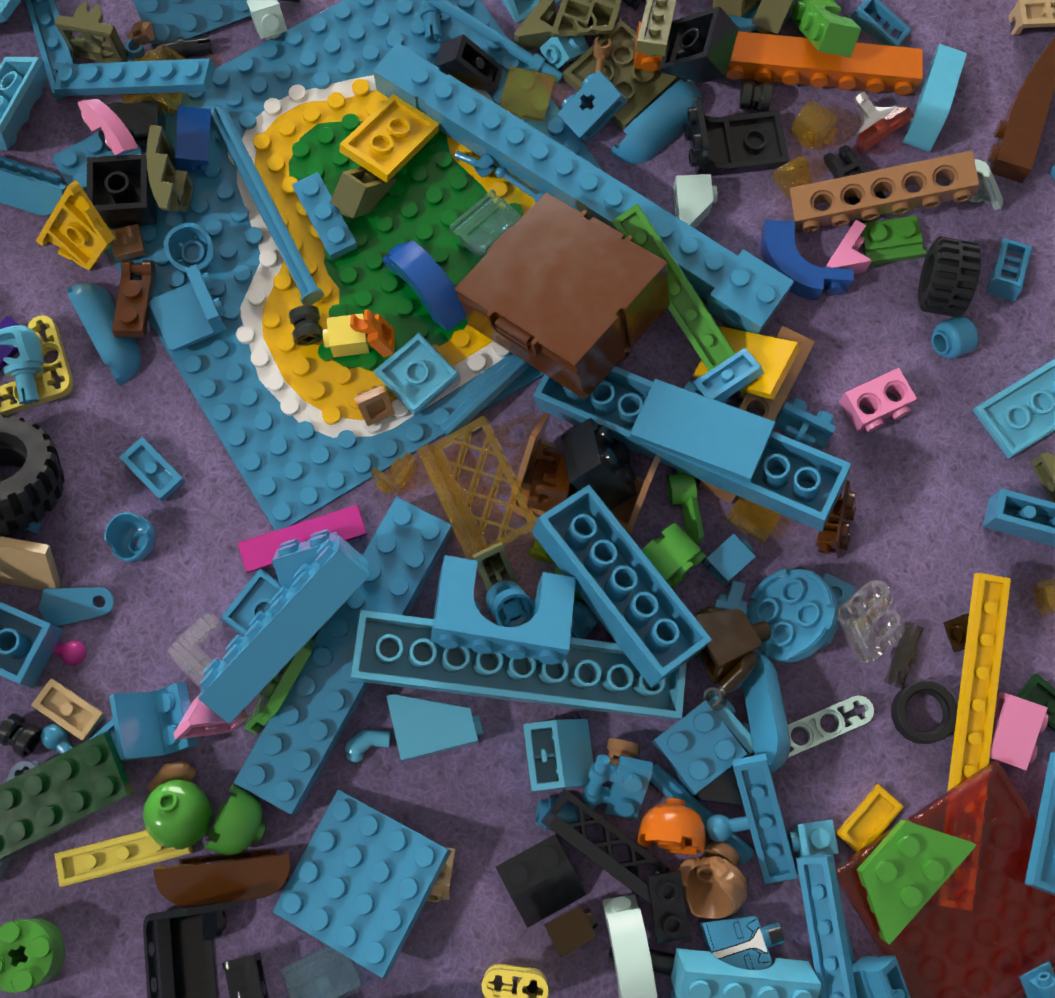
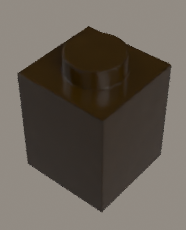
M580 904L544 924L560 957L597 937L593 929L598 927V924L590 908L588 907L583 910Z

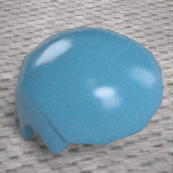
M126 511L115 515L107 524L104 541L111 547L113 556L125 562L135 563L146 558L154 549L156 533L152 524L146 518ZM138 537H140L139 540H138V542H137V544H136V546H135V548H134V547H133L134 541H135Z

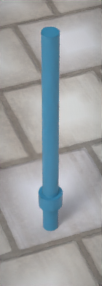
M425 0L526 63L528 69L538 74L540 72L556 83H559L563 73L546 63L544 57L537 53L533 55L449 1Z

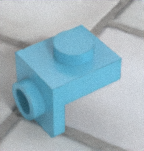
M583 35L551 37L540 47L547 63L557 70L561 69L566 63L577 60L589 49Z

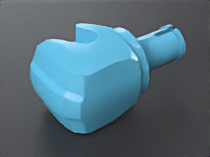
M24 325L0 329V345L17 347L20 356L16 359L10 357L3 358V361L9 364L3 369L4 375L15 378L19 404H33V400L35 403L39 402L40 398L38 397L34 376L43 370L42 365L44 364L40 338L34 330Z

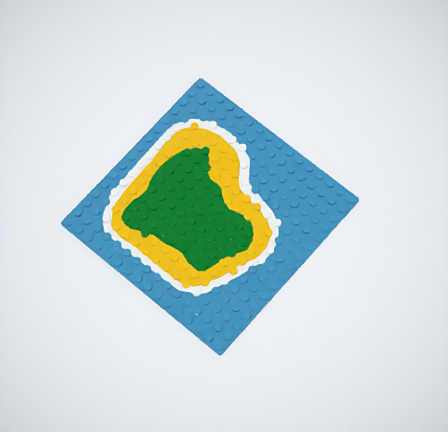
M343 0L283 32L278 38L270 39L216 68L210 91L174 92L154 101L159 103L166 117V135L174 151L176 148L178 106L208 108L211 111L215 110V107L220 106L227 110L317 288L322 289L324 292L323 297L318 302L311 304L319 309L320 320L318 325L322 329H328L327 318L352 314L364 315V310H370L374 315L380 314L395 329L394 353L417 333H420L460 374V378L419 414L414 416L374 374V370L390 356L384 358L369 345L370 353L333 357L330 347L325 348L323 340L308 346L294 343L292 332L295 328L290 323L289 312L293 308L303 306L301 302L302 295L211 118L209 165H205L206 172H187L194 185L188 212L162 210L157 204V224L139 225L142 229L147 255L128 260H133L134 263H142L143 260H153L155 262L156 275L152 294L153 299L190 283L187 273L173 266L166 255L164 240L168 232L177 225L189 222L203 227L211 237L214 245V257L211 264L200 272L201 274L207 272L215 289L210 292L213 299L219 298L226 312L222 319L227 330L172 352L166 345L151 308L148 320L275 531L296 524L445 435L440 428V424L514 356L513 353L469 326L467 318L449 331L436 324L414 290L400 276L389 270L382 260L394 246L404 242L409 243L413 240L435 260L456 287L487 255L486 251L510 226L513 227L535 204L534 198L506 179L498 178L495 175V170L498 167L494 166L495 169L486 177L479 176L473 166L455 158V153L459 151L477 160L482 157L439 130L394 175L396 178L395 184L368 214L356 218H349L341 214L358 248L332 261L293 190V183L318 172L332 197L342 172L361 167L340 153V143L388 99V97L377 91L373 70L392 47L399 42L430 63L435 64L441 43L464 34L504 67L496 92L492 93L472 88L473 90L602 170L582 140L557 114L560 111L533 72L528 69L526 63L442 12L443 17L440 19L443 41L437 43V37L434 36L435 44L427 43L425 41L424 21L420 17L421 0ZM447 0L507 38L481 0ZM99 131L57 153L53 157V162L67 185L69 186L76 180L85 193L87 190V157L115 156L113 151H107L98 136ZM138 144V149L120 155L147 153V149H142L141 144ZM121 226V227H108V228H109L110 230H113V229L122 228V227H126V226ZM110 244L107 252L121 273L122 261L117 262L113 254L112 244ZM135 275L134 280H142V275ZM530 365L480 413L542 377L544 373ZM375 385H383L395 414L367 426L354 397H357V394L360 392L363 394L372 390V387Z

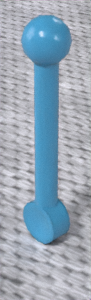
M498 167L495 170V175L498 178H504L534 198L535 203L544 195L535 193L507 174L504 167Z

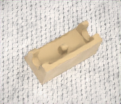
M1018 0L1009 14V22L1016 23L1011 34L1019 35L1023 28L1055 27V0Z

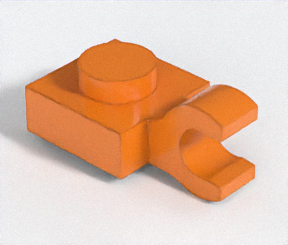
M364 310V319H359L354 314L351 315L350 327L356 332L366 333L367 342L384 358L394 355L395 329L380 314L374 315L370 310Z

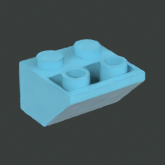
M588 719L550 720L523 724L531 793L589 785L590 778L588 774L594 762Z

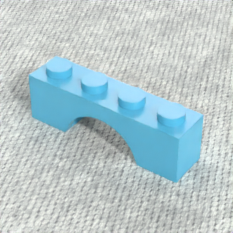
M676 948L671 974V982L677 998H818L821 983L809 961L776 958L775 963L767 969L746 970L719 960L710 951Z

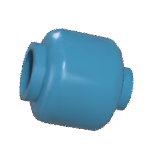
M965 316L945 320L937 324L933 330L931 338L932 347L936 353L946 359L960 357L972 352L976 348L979 339L978 330L974 323Z

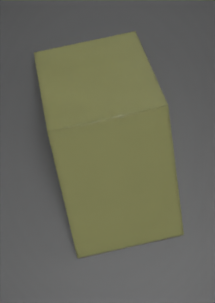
M502 542L472 555L473 560L478 561L477 572L487 592L491 586L500 581L508 580L518 584Z

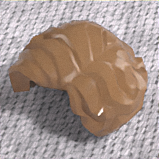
M719 856L690 857L678 869L681 870L685 906L697 917L712 920L725 918L736 913L741 907L742 902L747 898V880L742 872L725 858Z

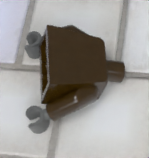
M708 606L693 615L712 639L697 655L712 682L720 684L718 688L710 687L704 692V699L706 701L718 695V700L712 704L711 708L719 711L726 706L727 699L725 695L727 693L732 694L747 679L758 664L762 648L761 642L771 638V630L766 621L750 624L746 615L740 609L728 610Z

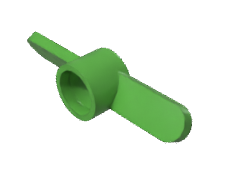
M676 469V474L666 476L669 501L671 505L681 504L686 533L696 544H700L703 540L704 532L697 502L695 477Z

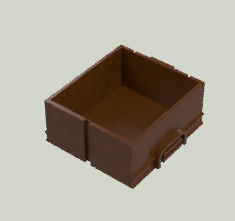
M545 193L513 227L510 226L486 251L487 255L454 290L458 293L457 299L462 303L469 326L586 400L625 356L624 349L626 347L632 348L670 305L667 282L669 272L666 269L668 262L635 244L632 236L629 235L624 240V234L595 217L589 220L588 211L583 210L579 212L552 195Z

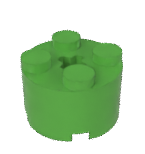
M677 523L670 525L661 532L665 538L661 536L657 540L653 539L642 549V552L673 589L686 579L687 576L685 574L691 568H696L707 557L703 550Z
M28 918L6 922L0 927V990L19 993L38 988L48 983L59 973L65 960L66 951L62 934L55 924L42 918ZM25 955L28 956L27 961H24Z

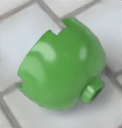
M171 780L159 785L150 793L144 804L142 818L147 833L159 846L164 848L174 847L176 850L185 849L196 844L206 835L209 829L208 823L211 816L213 817V807L210 798L195 783L187 780Z
M232 784L228 793L233 794V796L230 795L227 804L222 802L208 834L214 840L205 844L206 849L224 855L240 854L247 850L253 841L259 843L267 823L262 822L263 808L256 796Z

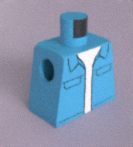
M753 914L699 922L707 951H710L719 960L741 969L763 970L772 965V960L768 948L785 943L784 935L778 922L760 927L757 916Z

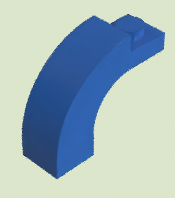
M765 220L761 230L762 258L766 264L794 281L789 292L811 300H818L823 290H826L831 295H839L844 293V291L848 292L854 281V269L819 267L807 262L800 255L795 245V222Z
M412 240L409 243L398 244L391 248L389 254L382 258L386 267L400 276L414 290L436 324L449 331L466 318L462 303L457 299L458 293L454 290V284L435 260L416 242Z

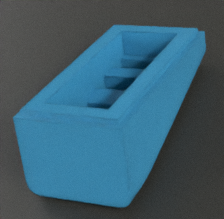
M863 0L849 17L861 30L887 46L899 47L912 31L880 0ZM876 16L880 18L878 23L874 20ZM885 23L890 25L887 30L882 27ZM896 28L900 32L893 38L890 34Z
M1006 238L1002 239L986 293L1015 302L1023 288L1032 246ZM1006 251L1022 255V258L1019 259L1006 255ZM1004 261L1017 265L1019 268L1004 264ZM1001 272L1016 276V278L1002 275Z

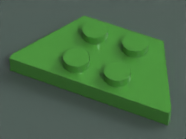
M315 635L260 691L259 694L262 697L245 724L244 729L256 734L260 726H264L278 712L312 653Z
M901 819L857 868L861 884L867 891V901L871 912L875 913L881 930L879 932L880 937L884 942L889 945L976 847L973 842Z

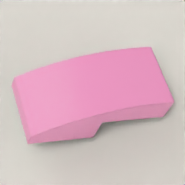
M99 99L78 102L83 121L89 126L91 132L103 131L105 142L114 155L130 153L139 148L127 127L106 104Z

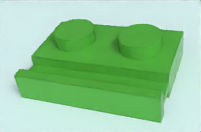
M917 215L863 223L866 227L861 234L865 238L862 249L864 255L872 260L870 265L925 257L926 250L922 246L923 239Z

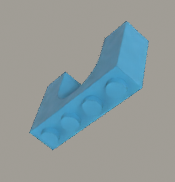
M444 556L439 577L430 642L438 643L444 648H456L458 646L471 648L474 652L481 654L491 652L502 653L512 659H523L525 657L539 659L541 663L549 665L563 663L570 649L576 577L543 572L537 585L534 617L520 626L503 627L488 621L476 607L474 585L478 561Z

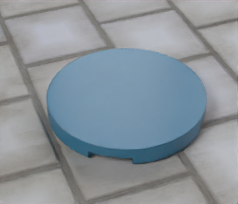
M801 569L777 571L764 579L750 596L752 600L748 608L747 619L750 624L766 621L769 625L771 638L761 642L762 648L760 653L771 660L795 662L811 656L825 644L835 627L838 610L835 594L830 585L813 571Z

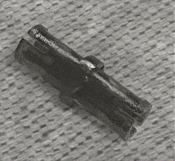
M904 622L903 624L904 627L897 647L892 649L891 655H893V659L887 676L884 679V682L890 685L895 682L894 686L900 689L905 687L911 664L917 660L918 656L915 652L921 635L924 632V628L920 625H917L913 630L915 623Z

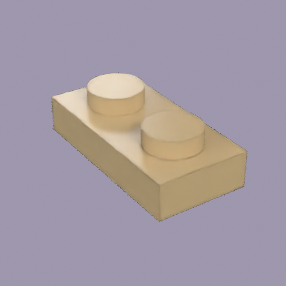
M50 678L31 704L32 707L85 742L88 741L106 716L98 708Z

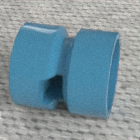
M508 580L500 581L488 590L485 598L486 609L499 626H520L534 617V602L520 585Z

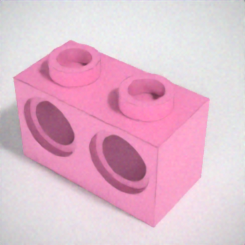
M897 368L845 392L839 403L855 431L859 432L866 429L869 433L884 425L883 420L891 416L894 420H897L910 413V407L917 400V397L901 370ZM886 393L894 394L898 402L891 401ZM859 405L869 407L872 414L862 412Z

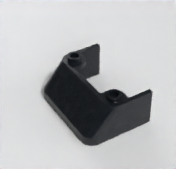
M238 901L146 915L143 923L147 998H217L212 940L220 938L223 930L226 928L227 920L223 910L239 908Z

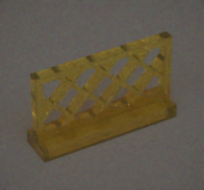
M481 416L433 445L426 444L417 450L467 559L473 560V554L499 542H502L504 546L533 530L536 519L531 508L527 507V500L486 416ZM480 427L483 428L486 434L482 448L469 444L473 431ZM452 443L461 445L456 463L448 461L443 451L445 447ZM490 445L493 451L488 450ZM467 448L481 451L476 469L462 465ZM487 453L496 456L499 461L495 475L482 471ZM461 468L474 472L469 490L460 488L457 480ZM503 472H504V474H505V476H506L507 479L502 478V473H503ZM480 475L494 478L489 496L475 492ZM500 481L509 483L512 488L508 503L495 499ZM474 496L487 499L482 517L473 515L470 509ZM516 499L520 506L514 505ZM493 502L507 506L502 524L488 520ZM513 508L523 511L528 522L518 529L508 526ZM487 523L500 527L497 540L487 545L483 537ZM506 530L512 531L511 533L505 535Z

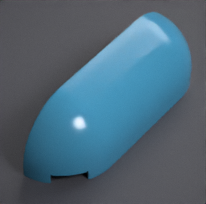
M682 79L676 82L623 130L627 134L626 137L618 145H613L611 153L618 159L632 164L644 163L654 158L684 131V124L688 123L687 110L692 107L694 97H701L702 101L701 92L696 84L691 80L685 82Z
M0 156V203L37 215L51 214L66 190V185L61 183V176Z
M78 283L67 288V295L104 364L109 366L115 381L119 386L128 382L137 373L142 355L135 337L114 336L112 327L116 302L105 288L94 283Z
M760 653L758 664L742 683L754 753L755 755L766 753L772 774L786 762L791 749V739L777 671L773 663Z

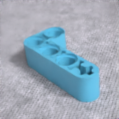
M942 44L938 45L928 69L916 110L906 129L907 133L902 143L927 152L931 151L949 114L967 53Z

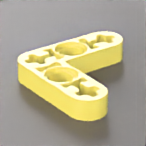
M37 316L28 325V328L34 330L41 340L43 360L47 352L51 350L58 351L57 360L50 364L44 363L42 365L43 370L34 376L40 401L35 403L33 400V404H19L16 381L1 385L0 397L5 401L1 402L0 415L7 416L65 397L72 391L73 378L59 329L56 323L48 316ZM43 324L48 327L45 333L50 342H45L44 338L38 333L41 330L40 326ZM56 370L57 375L63 380L60 383L61 388L56 389L53 386L56 380L51 371ZM14 396L17 403H14L10 398Z

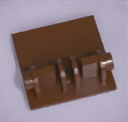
M848 480L844 497L841 498L842 494L840 493L827 521L832 523H826L823 532L819 531L816 541L818 552L830 554L831 550H836L837 558L841 557L842 549L848 550L851 532H849L850 522L847 521L854 520L856 511V492H851L850 481Z

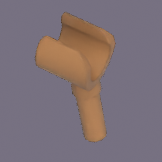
M596 37L594 40L595 73L598 70L602 72L603 63L610 55V38L606 46L598 44L599 37Z

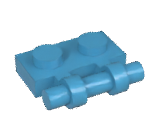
M598 755L596 762L591 765L588 774L590 782L584 788L582 794L583 803L594 811L596 805L605 803V814L637 820L653 773V762L620 756L616 766L609 764L610 758L608 756ZM607 781L612 782L610 788L602 786L603 783Z

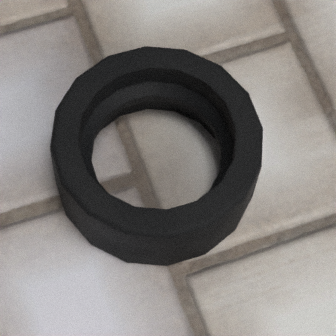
M918 681L903 687L895 695L891 705V718L896 730L905 739L917 744H930L945 739L954 731L958 706L953 695L944 686L933 681ZM919 693L933 696L940 703L943 710V718L940 725L930 732H922L913 728L906 717L905 707L908 700Z

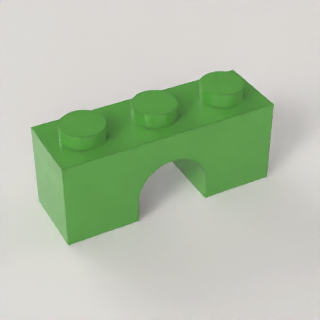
M799 0L795 3L792 10V22L819 52L851 57L861 28L851 18L839 16L841 7L834 0Z

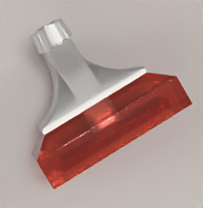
M865 92L858 94L853 100L856 106H858L856 109L861 116L862 125L856 133L858 137L854 147L860 155L913 119L915 116L910 108L897 106L888 108L875 107Z

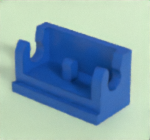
M178 106L175 148L176 170L191 173L206 172L205 165H209L211 109Z

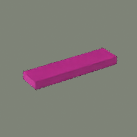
M358 505L239 542L238 547L246 573L273 566L272 559L276 550L280 548V544L292 539H298L299 543L311 539V534L325 529H329L330 533L337 531L338 535L346 542L367 535Z

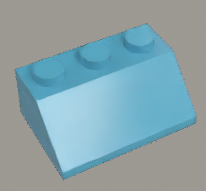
M4 57L0 64V150L8 151L15 144L17 133L21 126L29 119L30 110L34 103L43 94V87L48 78L44 61L40 57Z

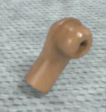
M186 760L168 762L160 768L147 785V788L152 792L159 785L171 780L181 779L191 782L196 775V769L190 766V762Z

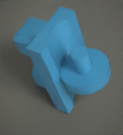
M797 397L793 398L790 403L786 402L775 421V427L794 437L795 441H802L823 450L837 427L833 425L834 416L825 411H819L816 416L806 412L808 405Z

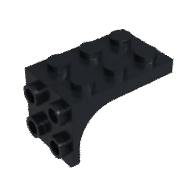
M694 97L692 107L687 110L688 123L684 124L685 141H690L689 164L690 167H695L696 175L711 174V176L788 166L789 157L779 110L725 117H710L704 115L701 97Z

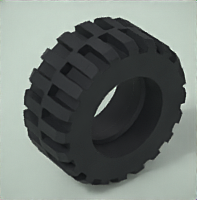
M2 414L0 415V467H22L15 475L0 482V535H9L12 530L20 529V531L29 528L30 523L34 521L38 523L46 517L45 512H51L57 504L56 499L62 496L65 479L55 444L49 433L30 420L25 422L24 418L13 415L11 418H6Z

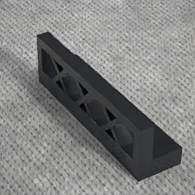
M563 789L541 821V823L651 905L649 884L647 885L639 879L637 865L650 862L655 867H665L666 872H668L670 868L566 789ZM567 800L577 807L578 821L566 823L556 816ZM583 812L590 816L591 819L584 820ZM599 823L603 828L604 841L593 843L586 838L585 825ZM579 826L580 833L572 827ZM609 832H611L617 838L610 839ZM619 843L628 845L630 860L623 862L614 860L611 845ZM605 846L606 853L599 847ZM635 852H637L643 858L636 859ZM631 866L632 872H630L625 867Z

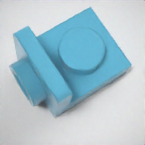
M833 820L792 825L793 832H788L792 853L796 852L797 858L802 856L839 854Z

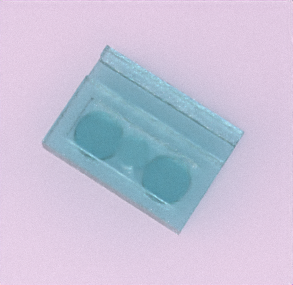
M492 189L449 227L450 232L455 234L480 259L486 254V251L510 226L513 227L522 216L502 197L497 196L496 192Z
M326 946L280 970L286 981V987L291 998H341L364 986L354 961L330 946Z

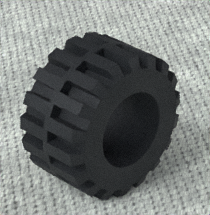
M942 236L936 238L928 250L921 271L918 287V302L921 311L951 317H961L965 313L975 294L980 275L981 253L977 242Z

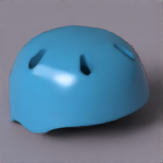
M188 222L177 225L168 232L164 240V249L169 261L180 271L186 273L185 268L195 264L202 271L213 260L215 253L213 241L206 230L198 224Z

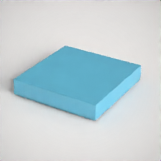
M417 333L396 351L394 355L390 356L374 370L375 376L414 416L419 414L460 378V374L420 333Z

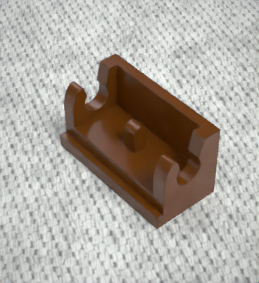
M555 448L543 449V455L553 457L555 459L554 462L544 459L536 460L527 507L547 512L567 498L570 483L564 452Z

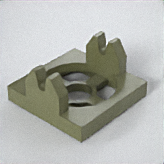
M83 2L76 8L73 18L57 16L55 25L75 58L102 63L126 62L128 57L127 50L114 25L102 23L104 17L99 4H95L92 11H90L88 2ZM73 32L81 33L83 37H76Z

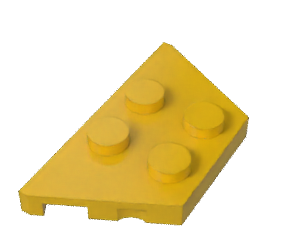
M75 180L67 186L37 237L36 242L42 246L50 242L60 247L58 250L60 256L73 260L77 265L90 271L101 259L115 237L81 185Z

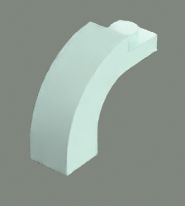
M635 894L603 899V909L617 975L619 998H657L646 931Z

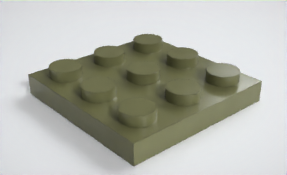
M620 20L614 25L612 33L604 34L598 40V44L606 46L608 39H611L610 55L603 63L602 73L628 100L610 119L619 128L624 130L636 117L681 78L662 73L661 71L647 72L634 68L637 32ZM594 44L563 72V80L577 92L582 88L585 78L595 73L596 57L593 55Z

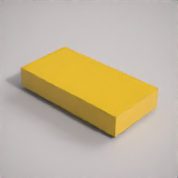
M876 784L835 834L860 857H863L904 806L879 784Z

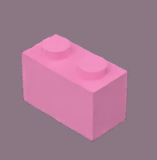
M999 691L996 700L990 758L1027 770L1028 765L1034 762L1037 755L1038 747L1035 744L1039 732L1042 733L1047 726L1048 715L1046 711L1048 707Z

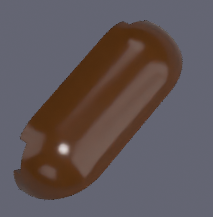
M270 848L243 851L236 855L215 854L179 859L180 865L166 867L160 865L153 870L154 879L160 893L170 902L180 906H198L260 899L274 894L283 886L290 870L289 851L276 854L275 849Z

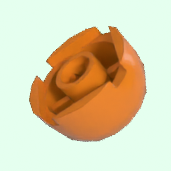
M667 798L665 804L655 805L645 813L641 819L637 843L650 850L652 843L658 844L660 848L667 849V853L697 855V850L705 853V826L701 816L695 810L685 807L686 801Z

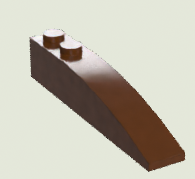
M1055 38L1048 44L1024 79L1010 105L1005 120H1000L997 125L994 137L998 138L997 145L993 144L987 157V162H991L990 170L994 175L1023 183L1032 171L1055 89Z

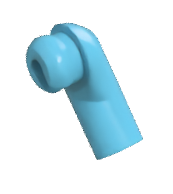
M361 730L347 741L345 746L346 758L351 762H359L363 759L364 752L371 746L390 748L391 732Z

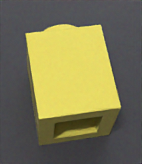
M355 314L357 318L364 319L363 314ZM351 315L327 318L328 329H323V341L325 348L330 347L333 357L370 353L366 333L356 332L350 327Z

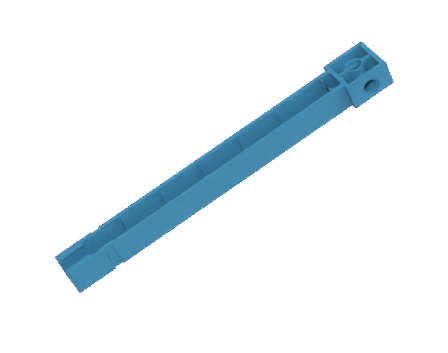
M399 42L392 47L373 70L378 92L388 98L395 94L440 123L439 130L480 157H483L485 154L489 155L494 161V166L504 167L507 174L535 192L541 194L548 193L579 212L583 210L588 211L589 220L595 217L617 230L612 221L636 203L639 204L696 293L708 301L706 305L707 310L736 330L761 334L787 297L794 283L789 277L742 249L739 255L734 254L450 74H444L437 66Z

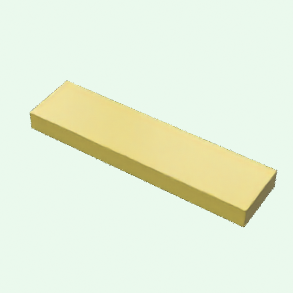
M144 830L55 853L59 887L192 854L193 848L192 846L178 850L174 847L164 848L159 846L147 831Z

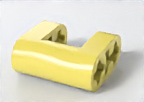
M494 964L485 972L482 981V992L485 998H547L548 983L545 974L539 969ZM495 975L502 976V982L505 983L502 985L501 990L494 989L495 986L492 981H494ZM514 976L519 977L517 993H512L513 985H509L513 984ZM530 981L537 982L538 989L535 990V993L528 992L527 986H529Z

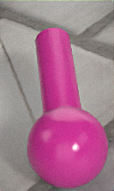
M70 641L66 644L58 642L53 649V654L61 656L65 664L76 666L85 659L86 648L79 641Z

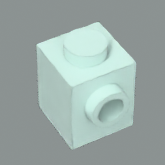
M277 0L246 1L260 39H275L281 36L283 32L288 31Z

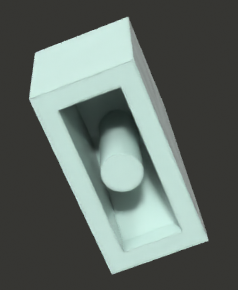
M711 174L677 175L675 177L673 186L675 216L691 227L696 228L710 214L712 204L717 203V186L712 185Z

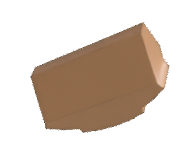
M141 20L133 24L128 34V40L134 39L135 49L140 47L141 43L145 45L155 39L151 22Z

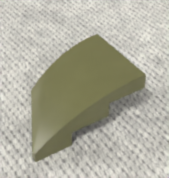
M562 0L550 37L612 33L622 0Z
M150 125L146 156L149 182L154 198L162 210L188 212L194 185L187 171L175 170V151L163 127Z

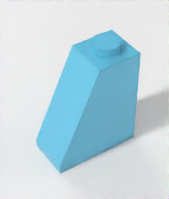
M394 694L386 696L400 759L403 762L479 743L477 735L484 734L479 715L473 716L470 708Z

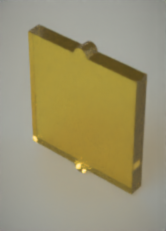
M510 66L499 106L518 116L521 120L527 118L544 122L556 76L539 73L535 69L525 70Z

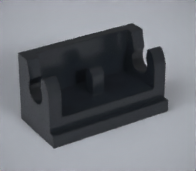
M260 952L222 963L230 998H269Z

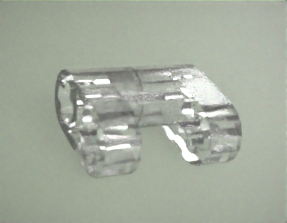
M874 580L868 582L841 605L837 611V620L856 660L862 663H869L879 658L904 634L905 627L901 616L894 610H888L893 604V596L889 586L883 581Z
M212 612L201 616L166 652L167 656L200 690L202 686L199 683L205 676L203 671L213 661L201 647L223 626V623Z

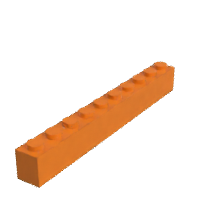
M639 22L635 39V51L642 22ZM738 31L726 77L731 80L749 79L756 80L757 82H780L787 85H812L816 88L834 87L842 90H868L871 93L881 91L895 92L897 95L903 96L915 93L923 79V49L856 43L851 57L819 52L807 38ZM635 52L634 68L647 72L660 71L659 67L663 56H647L644 53Z

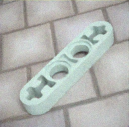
M853 696L789 724L790 739L792 730L795 727H801L806 730L808 741L800 746L791 739V752L788 758L868 723L874 715L873 704L864 696ZM853 702L858 706L863 705L866 710L862 713L863 719L861 720L858 715L848 718L846 721L849 723V726L845 727L842 714L854 708ZM837 708H842V714L837 710ZM828 714L836 719L837 728L834 732L828 733L821 728L820 719L823 715Z

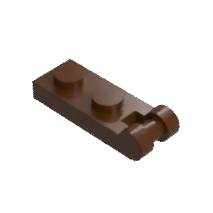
M122 260L121 280L112 327L115 337H146L150 313L149 302L152 299L156 267L153 260H143L142 263H134L133 260ZM142 275V280H134V276Z

